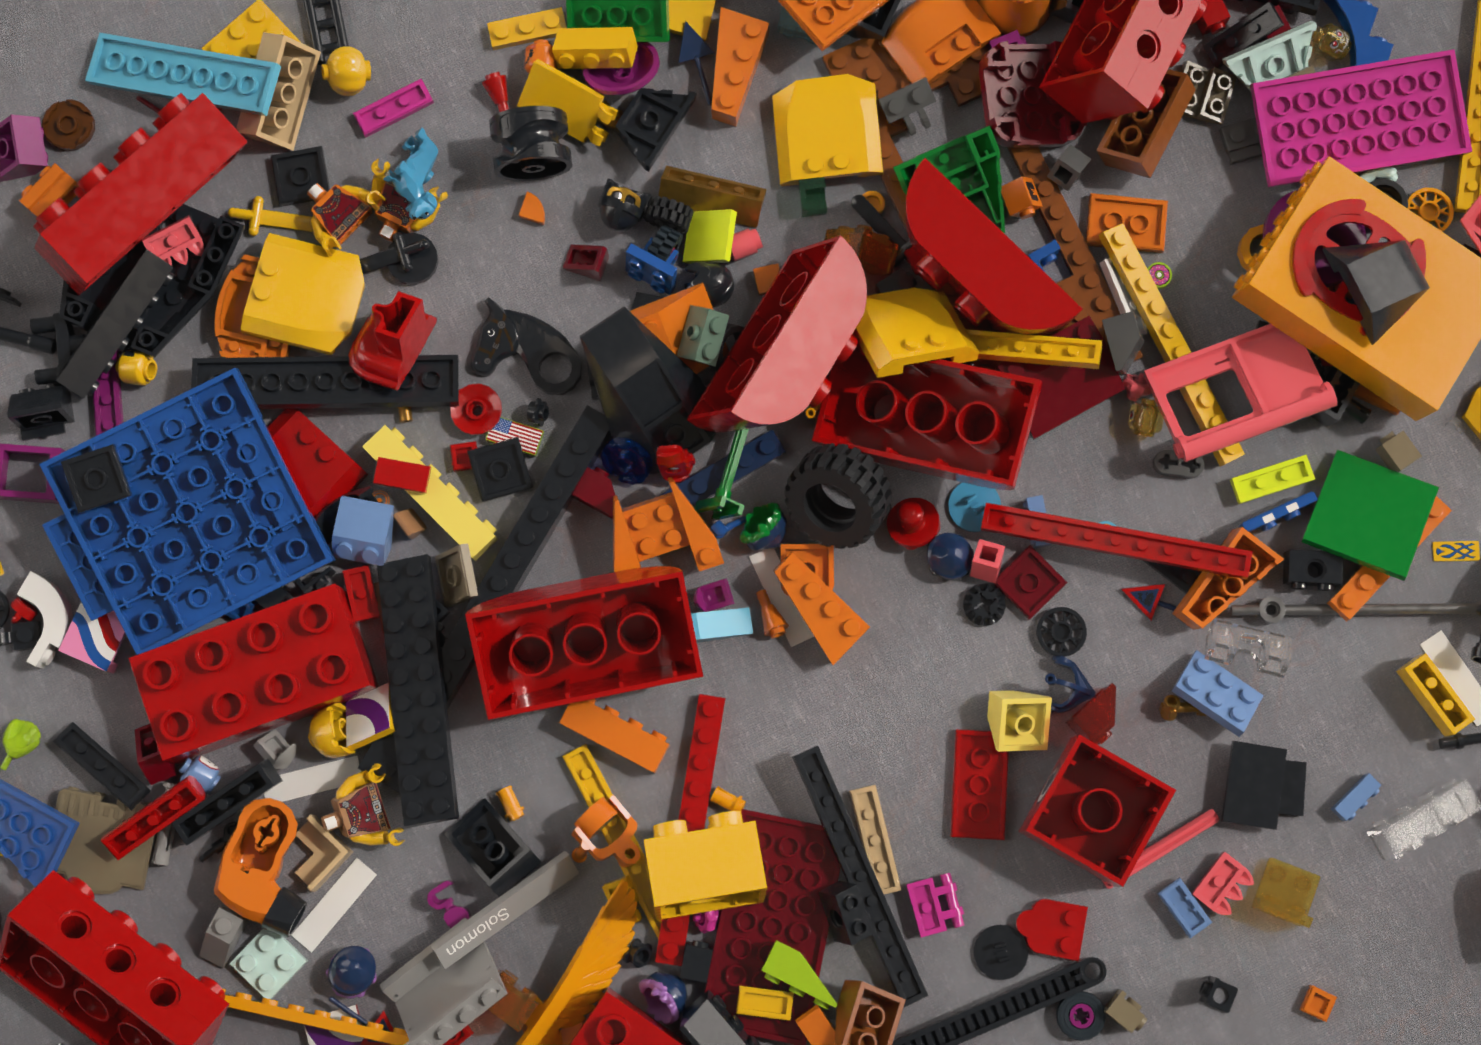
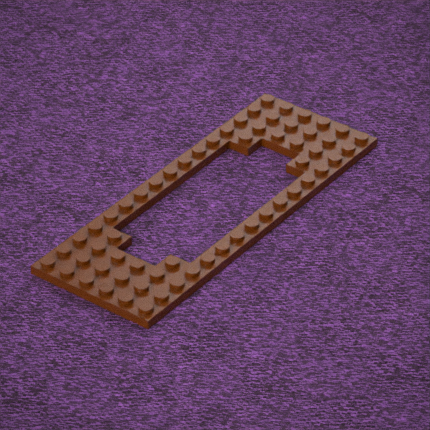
M890 26L888 27V29H887V31H886V33H885V36H884L885 38H886V35H887V32H888ZM860 39L824 55L822 60L830 76L849 74L875 83L884 175L879 176L906 229V194L903 192L893 169L894 166L903 163L893 143L892 137L907 131V128L902 118L888 123L878 99L911 83L883 47V39ZM987 45L929 84L932 92L948 85L958 107L982 97L979 63L983 55L989 51ZM1007 147L1021 176L1033 179L1043 205L1038 210L1053 240H1056L1061 248L1059 252L1071 274L1070 277L1057 282V284L1083 308L1068 325L1046 336H1052L1090 315L1112 357L1102 320L1121 315L1113 295L1057 184L1047 177L1050 170L1039 148ZM947 283L939 290L945 293L953 307L960 295ZM955 310L967 330L1000 332L993 328L986 320L977 328H974ZM1141 351L1138 352L1133 363L1143 358ZM978 359L972 362L976 367L995 370L997 365L1005 361Z

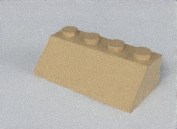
M263 32L256 59L277 63L281 66V70L267 116L246 112L240 113L236 129L241 135L294 151L320 58V51L288 36Z

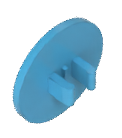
M961 483L950 495L948 510L951 519L958 527L969 532H981L985 504L1001 505V501L995 489Z

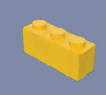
M633 27L559 28L552 52L558 69L632 68L638 45Z
M1426 653L1416 656L1396 671L1444 737L1455 735L1475 720Z

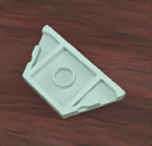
M1309 21L1225 57L1222 61L1250 91L1252 83L1289 76L1308 67V60L1311 57L1313 48L1310 46L1312 32L1316 31L1317 28L1316 22Z

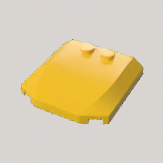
M849 74L796 80L772 96L781 187L807 184V181L857 175L858 177L884 175L875 83Z
M269 233L263 245L244 309L241 332L332 355L335 349L352 334L364 292L365 283L359 255L331 249L330 252L333 256L329 257L320 245Z
M909 288L868 295L863 317L853 332L877 378L902 374L904 365L948 357L951 358L952 362L957 363L978 360V349L947 296L941 291Z

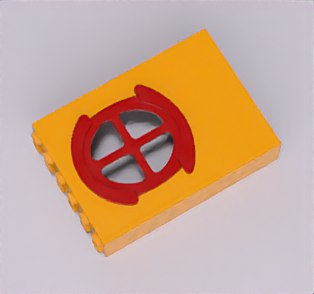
M1330 156L1322 163L1317 161L1311 170L1308 169L1300 179L1299 183L1302 185L1298 191L1295 190L1288 198L1286 204L1289 206L1284 212L1281 211L1274 220L1273 224L1276 227L1271 233L1268 232L1260 243V246L1263 248L1249 260L1247 264L1249 270L1245 275L1242 274L1235 282L1233 287L1236 291L1231 298L1413 420L1418 421L1440 408L1481 339V258ZM1356 223L1369 227L1371 235L1365 244L1378 243L1380 238H1385L1389 242L1405 240L1430 287L1374 345H1371L1359 322L1363 317L1357 305L1348 303L1345 299L1348 288L1344 280H1342L1335 292L1330 291L1321 280L1316 268L1315 251L1318 246L1323 248L1340 247L1326 235L1329 228L1338 224Z

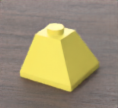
M1014 690L989 691L987 718L996 750L998 752L1048 750L1052 698Z

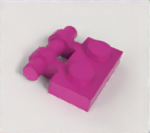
M950 873L940 875L943 885L935 888L933 877L906 884L921 938L947 931L944 920L952 918L954 928L965 926L962 917L964 914L963 907L959 906L955 892L958 889L956 882L953 883ZM945 894L949 910H941L938 899L939 895Z

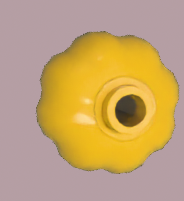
M350 46L335 49L330 54L327 63L321 66L322 79L327 80L332 90L342 96L358 94L364 89L366 81L371 80L369 60H364L362 53Z

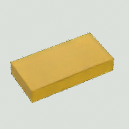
M739 985L736 1014L791 1020L794 993Z

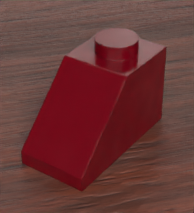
M588 467L572 494L573 498L613 519V496H615L611 479L608 478L609 473L598 467H595L594 470Z
M150 723L134 729L137 763L150 785L176 776L175 763L162 761Z

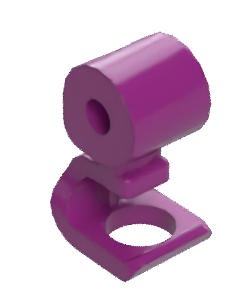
M447 880L428 893L427 901L436 910L445 909L443 918L446 924L452 928L462 919L471 918V913L464 906L454 905L452 897L444 900L437 898V893L450 885H454L453 881Z

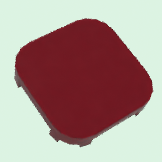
M1008 41L998 43L983 55L979 63V77L986 127L990 125L996 142L1009 148L1061 147L1076 140L1081 135L1083 128L1087 126V123L1082 124L1039 88L1062 42L1053 41L1051 44H1008Z

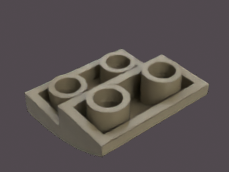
M1188 60L1185 61L1181 72L1188 74L1196 90L1183 115L1209 123L1223 124L1237 77L1216 67L1207 69Z

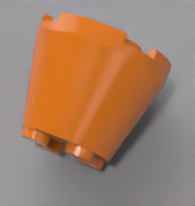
M977 0V2L1001 32V36L1002 34L1006 35L1018 30L1019 35L1025 37L1038 31L1047 22L1050 16L1048 12L1052 0Z

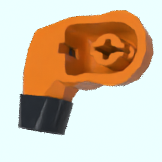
M271 798L257 799L243 808L237 826L224 848L214 894L228 908L243 918L261 924L265 930L288 938L301 920L307 902L288 888L283 887L281 889L276 880L281 873L284 856L296 837L298 823L292 810L283 802Z

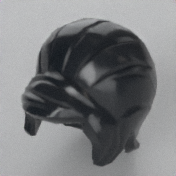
M699 261L685 267L687 272L695 274V278L692 281L684 284L685 289L704 283L713 308L726 303L734 292V279L730 270L724 265Z

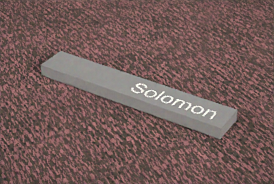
M563 851L430 947L442 967L447 969L578 875L579 872L570 855Z

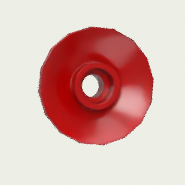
M480 383L469 384L459 390V406H450L451 418L455 426L464 433L471 435L485 434L492 430L499 422L502 414V402L498 394L489 386ZM477 407H481L482 413L477 416L474 415V410Z

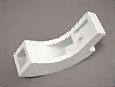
M30 571L17 595L37 606L42 614L44 627L40 639L26 662L44 669L45 665H49L54 659L55 648H60L73 620V614L66 596L59 587L41 575Z

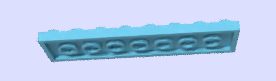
M99 33L85 81L91 85L174 99L182 93L190 102L204 93L216 107L267 116L281 66L277 63Z

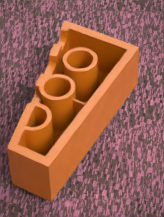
M790 552L773 570L832 665L870 628L860 616L793 552Z

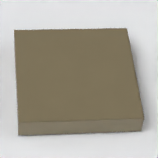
M468 543L459 544L435 557L444 606L446 608L454 607L478 596Z

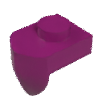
M727 578L700 586L695 590L693 603L700 611L709 612L735 603Z

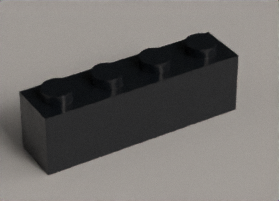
M266 759L171 824L187 846L280 784L283 780L269 759Z

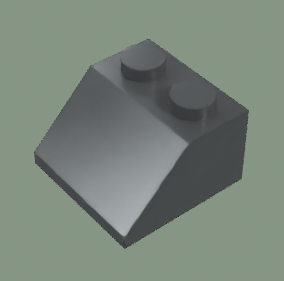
M1134 311L1102 320L1115 369L1120 376L1127 374L1144 344L1143 335L1147 334L1141 316L1137 317Z

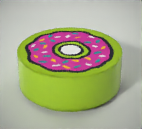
M1156 262L1148 267V271L1158 290L1165 288L1170 283L1172 271L1168 265Z

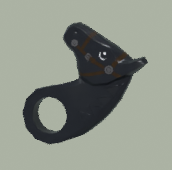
M489 297L485 300L490 314L482 326L471 360V367L474 373L484 377L490 376L503 359L519 354L526 364L536 387L546 394L563 395L576 387L581 379L582 364L576 351L562 333L536 317L526 313L505 310ZM551 355L565 356L571 362L572 371L570 376L561 383L552 384L547 382L540 374L542 362Z

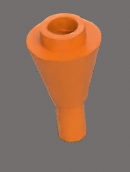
M766 589L756 592L762 607L764 636L777 638L786 633L785 629L789 625L776 607L771 604Z

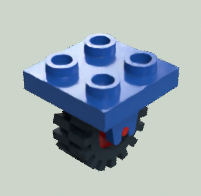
M663 225L657 231L656 236L649 239L643 249L631 243L626 251L625 271L634 280H643L650 284L651 288L656 292H665L671 295L676 287L677 268L673 265L679 256L678 247L681 245L683 234Z

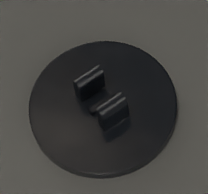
M994 925L985 929L978 936L974 946V958L977 966L985 975L998 980H1006L1018 975L1025 967L1028 959V946L1022 934L1016 929L1007 925Z

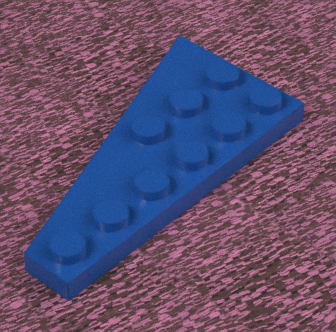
M0 779V852L5 858H9L14 863L24 879L27 878L36 887L51 871L57 872L80 823Z

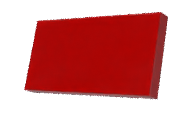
M955 730L950 837L1005 840L1009 751L998 752L996 750L991 731Z

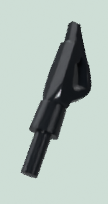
M237 822L228 823L224 828V836L212 843V848L198 857L202 863L213 854H219L224 850L232 835L229 829L237 826Z

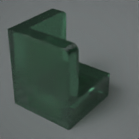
M825 177L799 180L798 191L802 217L827 214Z

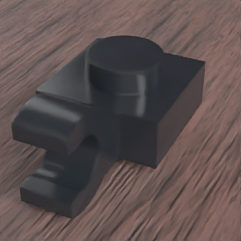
M40 621L11 624L12 632L0 633V646L13 644L14 651L34 649L42 635Z

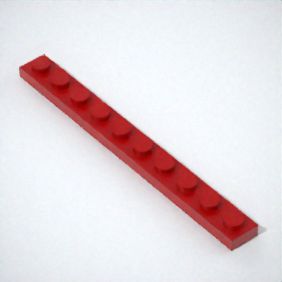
M991 503L985 504L981 525L982 531L1246 580L1249 577L1253 551Z
M699 694L678 819L686 821L688 832L705 828L726 698ZM690 915L662 920L655 962L682 967Z

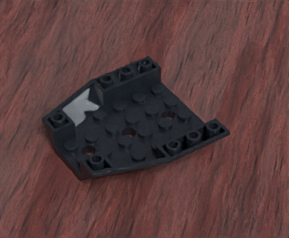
M183 204L147 235L149 236L161 230L163 223L167 220L176 222L189 215L202 237L204 252L202 256H198L186 248L188 252L186 265L177 262L170 256L172 266L174 267L171 272L174 273V276L166 287L161 285L156 293L159 295V298L151 309L146 307L142 313V316L145 318L137 330L132 328L126 336L130 339L125 347L126 349L138 351L155 358L212 298L245 228L244 225L223 216L216 218ZM139 242L80 295L63 280L59 317L88 332L144 250L143 242Z

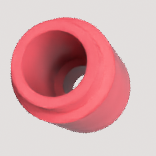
M747 228L734 234L731 257L734 261L758 253V249L763 248L756 228L752 230Z

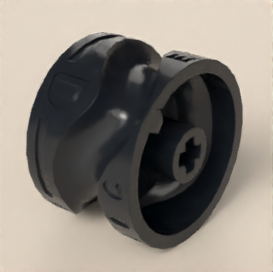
M550 106L517 107L497 113L489 120L492 140L496 143H501L503 146L502 152L498 156L493 157L494 174L497 177L511 181H534L562 175L572 168L570 148L559 143V139H562L568 133L567 114L562 109Z

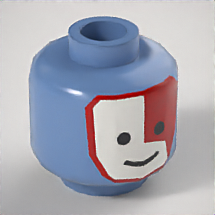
M201 755L196 756L193 760L187 758L179 769V772L182 773L180 782L191 775L201 784L206 794L211 793L221 778L218 775L219 767Z

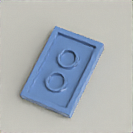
M1197 650L1192 654L1172 689L1173 693L1238 737L1244 733L1264 696Z

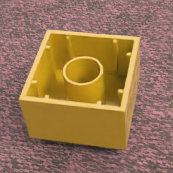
M728 811L709 816L708 829L688 832L685 820L668 821L654 825V838L644 839L656 921L763 903L767 884L756 821L743 823L741 811Z

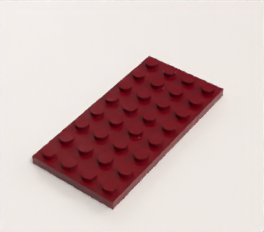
M742 809L743 823L756 821L767 884L766 895L763 903L721 910L705 992L710 990L714 996L716 994L719 995L726 1004L725 1009L731 1016L736 1015L744 1025L743 1030L748 1035L794 1045H806L807 1038L795 1020L813 1008L815 997L805 993L804 997H801L794 993L791 1020L736 1014L739 985L791 992L789 991L791 985L780 981L779 985L764 978L766 973L761 970L775 940L801 952L819 978L829 923L818 892L838 882L841 867L822 825Z

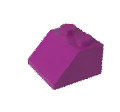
M11 114L0 122V182L33 176L48 166V154L45 151L43 141L44 130L41 127L40 117Z

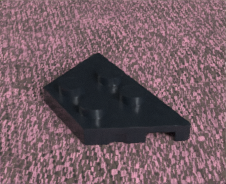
M641 88L615 125L617 135L646 171H650L696 100L697 93L689 91L688 95L673 94V90L656 91L654 89Z

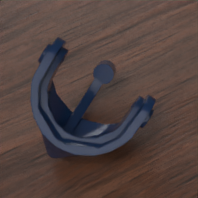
M1052 656L1054 664L1073 671L1075 684L1058 679L1052 673L1046 675L1045 681L1048 685L1058 684L1074 690L1064 703L1057 704L1051 702V713L1071 711L1096 695V692L1075 662L1064 656Z

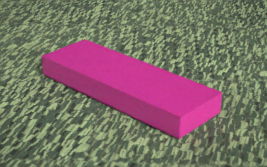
M419 79L354 112L353 115L366 138L433 104L434 101L423 80Z

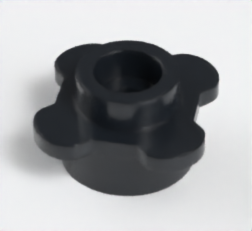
M537 398L536 401H531L528 405L527 419L529 422H533V424L538 423V426L542 427L544 421L548 418L549 408L546 401L542 402L541 398Z
M639 938L632 940L628 952L623 955V961L625 963H633L636 968L647 965L652 957V946L649 943H642Z

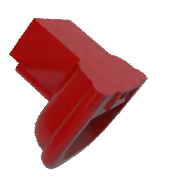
M399 291L390 304H374L372 306L373 314L365 321L348 354L350 367L356 375L396 391L399 390L405 377L409 374L437 322V317L424 312L423 299Z

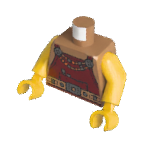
M374 764L369 772L365 770L346 778L336 791V797L331 799L334 812L321 817L322 825L326 832L339 828L342 836L350 838L352 842L369 846L383 845L389 842L393 846H398L405 842V840L398 841L394 837L395 833L404 831L402 828H395L390 833L386 831L390 830L391 827L377 783H380L386 774L377 776L374 773V770H378L382 766L381 764Z

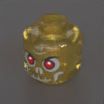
M1333 23L1317 27L1311 37L1313 52L1330 62L1337 59L1342 60L1352 45L1349 33Z
M1141 398V403L1131 405L1128 427L1134 430V435L1154 437L1155 433L1162 431L1164 419L1155 400Z

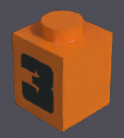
M1021 176L1001 186V193L1010 216L1027 219L1036 214L1035 210L1043 207L1032 178Z

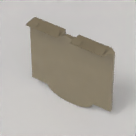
M71 786L59 791L55 809L80 824L57 873L64 874L66 880L70 877L81 879L92 889L94 894H112L119 891L122 886L144 890L155 835L120 860H117L101 842V838L151 802L141 801L131 811L118 799L116 804L103 802L102 800L107 795L105 793L81 790Z

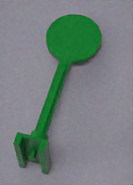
M749 429L736 431L720 486L716 489L713 498L696 502L695 509L698 513L712 510L713 515L711 519L713 520L742 515L745 505L730 498L732 494L731 487Z

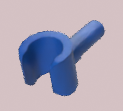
M743 516L729 522L726 526L721 520H718L711 526V531L716 538L721 539L730 530L745 523L746 517Z

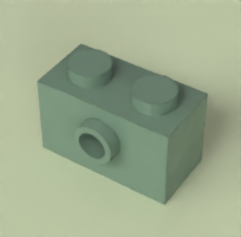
M690 305L677 357L716 367L730 315L709 308Z

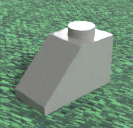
M219 907L206 931L199 956L224 968L249 920L228 907Z

